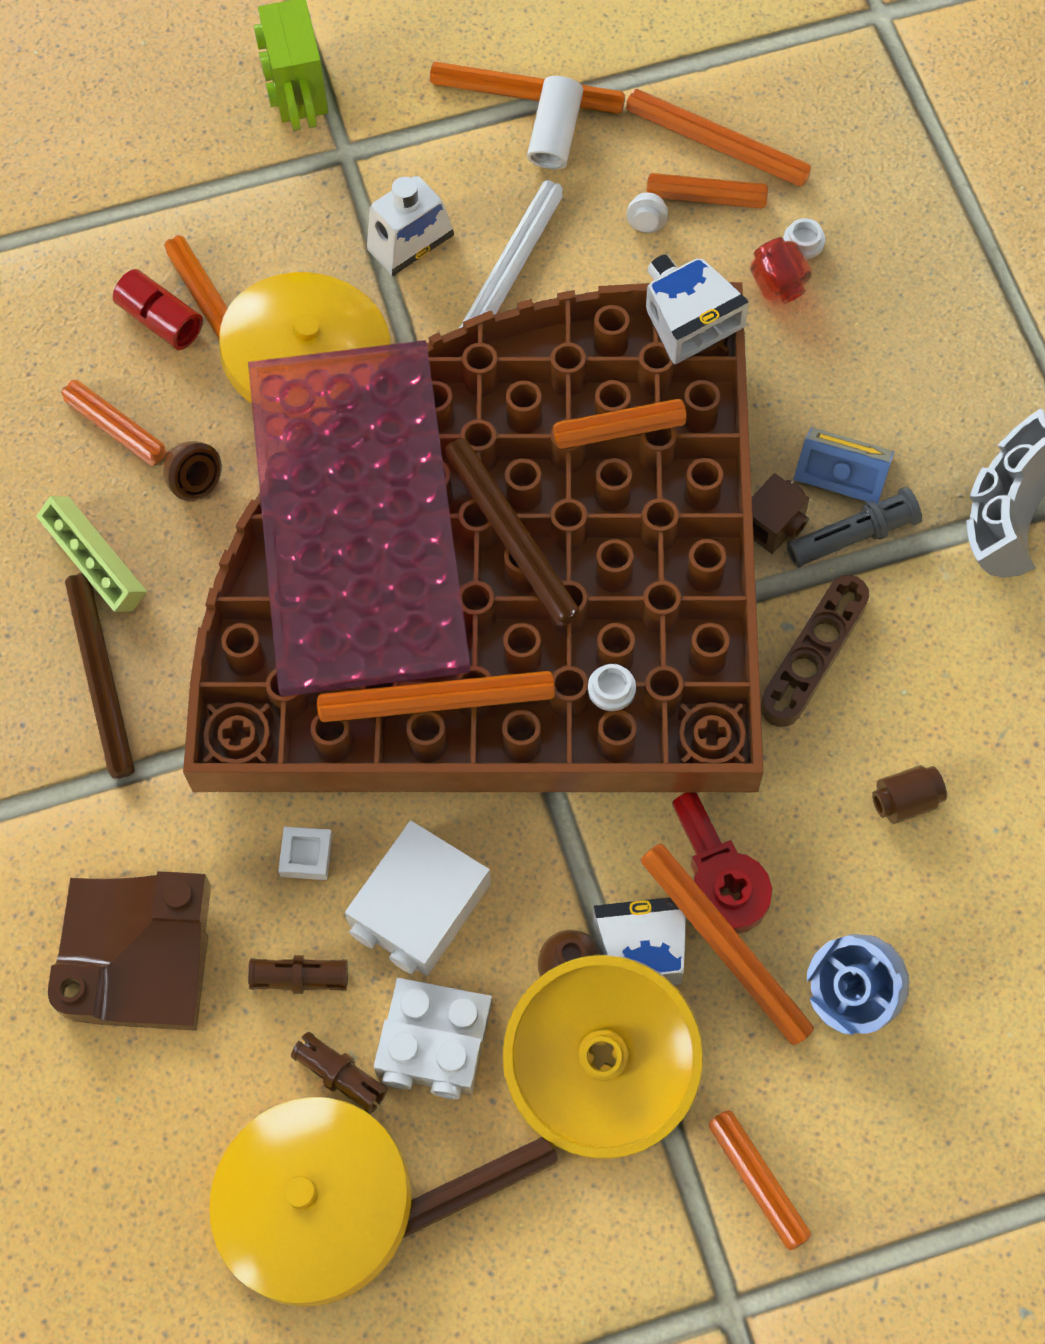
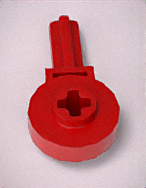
M696 792L683 793L673 800L672 806L696 855L692 856L691 867L695 873L694 882L737 934L748 932L761 923L769 910L773 890L769 874L758 861L746 854L738 853L732 840L722 843ZM728 888L732 894L740 892L739 900L735 901L731 895L722 896L724 889Z

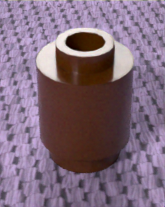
M922 765L879 779L876 785L877 790L872 793L877 813L882 818L887 817L893 824L936 810L938 804L947 799L946 786L938 769L934 766L925 768Z

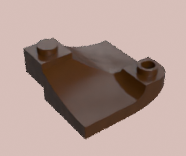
M157 871V875L134 878H70L58 958L56 963L51 965L48 984V999L53 1008L65 1018L84 1023L197 1031L208 945L206 924L211 893V884L206 874ZM73 983L80 985V989L75 996L65 997L64 992L68 985Z

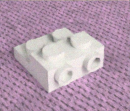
M397 977L388 1019L384 1020L373 1067L376 1076L383 1077V1084L397 1089L410 1090L412 1083L431 1087L430 1092L433 1095L447 1099H459L461 1093L473 1095L492 1006V996Z

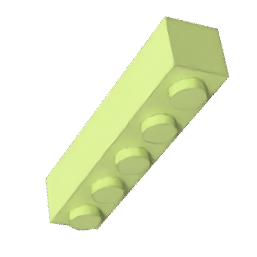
M50 496L36 517L114 612H133L147 593V590L70 497Z

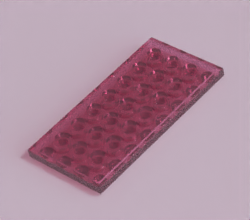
M426 340L248 362L276 670L280 696L469 673L470 663Z

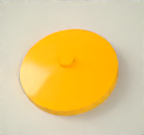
M312 272L278 274L249 286L228 307L221 323L219 338L221 364L235 390L248 402L267 413L299 421L321 420L331 410V404L340 395L355 384L358 387L379 372L378 367L389 360L391 348L390 334L386 321L380 310L368 296L343 280Z
M614 955L585 956L570 960L549 970L538 978L522 995L512 1012L505 1032L503 1044L504 1075L510 1095L518 1111L526 1122L545 1140L552 1142L553 1145L567 1152L580 1156L605 1159L624 1157L643 1151L658 1143L677 1127L688 1112L697 1093L702 1075V1038L698 1023L688 1002L681 992L661 973L641 962L626 957Z
M323 1097L301 1098L279 1104L257 1116L237 1134L217 1167L212 1182L209 1203L210 1225L216 1247L229 1270L242 1283L270 1300L301 1307L318 1306L339 1301L359 1291L375 1279L397 1251L405 1234L410 1215L411 1184L409 1172L403 1154L389 1132L375 1118L357 1106L341 1100Z

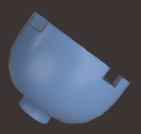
M850 934L829 941L814 954L807 970V982L811 980L813 997L810 998L813 1009L825 1024L843 1034L872 1033L884 1028L900 1014L909 996V974L903 958L891 944L876 936Z

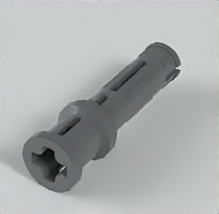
M903 487L893 497L878 503L874 501L865 503L860 513L827 525L793 541H788L786 545L787 551L794 566L800 568L802 565L837 552L869 537L882 540L888 536L889 531L908 523L912 525L920 524L922 522L921 509L912 490L909 487Z

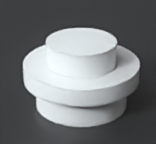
M648 192L641 193L628 205L627 220L638 231L646 233L656 232L667 223L668 209L660 196Z
M808 218L794 221L785 230L783 245L786 251L799 259H810L819 255L825 244V235L820 225Z
M607 664L601 666L589 678V697L597 707L603 710H621L627 707L634 699L636 692L635 679L629 670L620 665Z

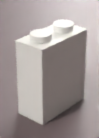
M410 820L345 911L348 924L351 927L349 933L357 941L369 948H373L375 944H378L390 952L389 959L405 972L413 974L416 969L428 977L491 885L490 869Z

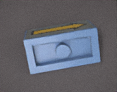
M811 427L805 438L793 480L863 501L878 503L895 451Z

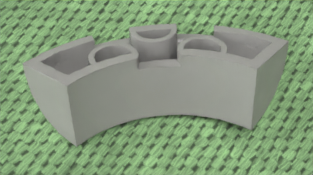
M1042 408L1022 421L998 444L1001 451L988 468H981L970 494L973 504L970 519L966 520L968 540L980 567L993 576L1002 578L1020 576L1036 569L1029 553L1028 533L1033 514L1045 495V413Z

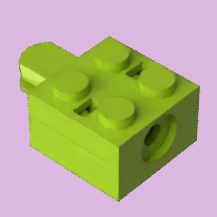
M288 0L258 6L261 24L253 25L258 50L266 49V51L259 52L265 81L273 80V82L266 83L270 107H279L282 123L291 121L293 132L301 130L299 119L306 118L309 128L317 127L315 116L329 114L321 60L306 0Z

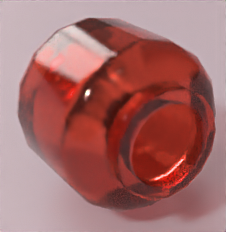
M778 237L766 242L753 252L755 258L751 262L750 272L765 299L777 300L781 298L783 304L796 300L806 292L803 286L811 279L812 269L798 243L785 241L783 237Z

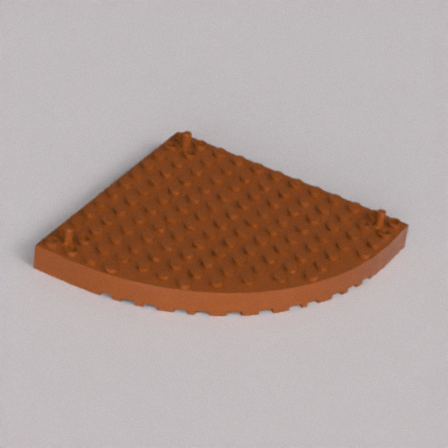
M729 282L743 295L742 282ZM650 283L598 286V291L575 295V290L557 293V298L533 303L532 299L517 303V308L498 314H493L491 310L464 321L462 328L441 336L438 332L428 337L429 343L411 353L405 350L378 367L379 372L359 387L355 384L340 395L331 404V410L315 426L310 424L301 432L288 448L289 454L277 469L274 470L272 468L266 475L265 485L256 499H251L236 524L237 531L229 549L224 550L219 561L220 569L216 575L213 588L209 589L205 603L206 612L201 628L198 627L190 680L183 773L192 792H759L764 770L744 328L674 365L647 312V286ZM674 399L682 400L685 405L687 417L686 423L682 426L564 449L558 448L555 443L553 426L556 422ZM459 438H464L469 442L579 607V616L575 621L570 622L566 626L556 624L447 459L445 448L449 443ZM607 664H617L631 672L636 682L634 699L627 707L618 711H606L597 707L591 701L588 694L590 676L596 669ZM541 671H550L554 677L555 695L552 699L331 722L320 721L317 711V698L320 694Z

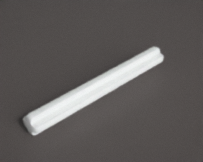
M550 180L542 183L463 322L491 310L493 314L497 313L563 197V188L560 184L553 183Z

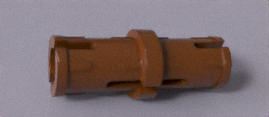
M294 955L293 959L282 960L250 958L248 972L249 990L281 989L292 990L293 994H303L304 990L315 989L347 991L348 960H305L304 955Z
M306 1032L302 1036V1039L306 1042L305 1044L298 1040L291 1052L293 1060L300 1062L322 1078L324 1087L331 1092L339 1090L364 1108L368 1114L377 1109V1106L373 1103L376 1101L378 1104H381L388 1091L386 1085L379 1083L358 1068L352 1056L347 1053L340 1055L316 1038L313 1033Z

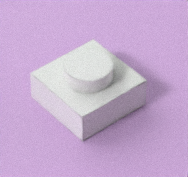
M284 826L278 869L280 877L328 880L333 837L331 829Z

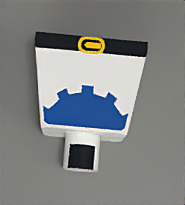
M419 176L396 179L392 184V191L373 202L370 207L367 250L391 276H394L454 236L444 203Z
M663 254L649 264L647 271L654 281L647 286L646 308L674 365L745 327L749 305L748 300L704 259L696 258L677 267L669 255Z
M670 897L594 906L593 924L603 955L621 956L636 960L661 973L674 986L682 983L686 916Z

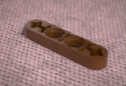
M843 575L831 583L768 684L761 702V713L770 724L777 727H787L794 724L800 718L865 611L869 599V588L859 577ZM848 591L855 594L854 600L847 604L843 615H840L836 610L838 609L841 595H846ZM824 623L833 625L837 629L839 637L832 642L821 641L814 634V628ZM798 659H809L816 665L817 673L808 678L800 677L794 673L792 663ZM788 685H790L795 690L791 696L789 707H785L781 712L777 711L774 708L775 700L780 701L786 693Z

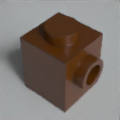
M774 473L752 496L753 539L771 554L788 537L792 539L798 537L809 521L806 512L810 498L805 495V492L797 483L791 480H784Z

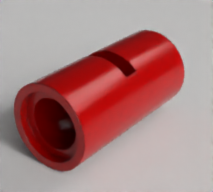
M132 269L125 273L114 288L113 302L176 350L187 348L198 337L203 326V317L139 269Z

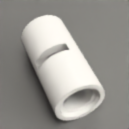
M549 76L544 80L527 153V159L534 165L552 170L566 167L584 90L579 82L564 76Z

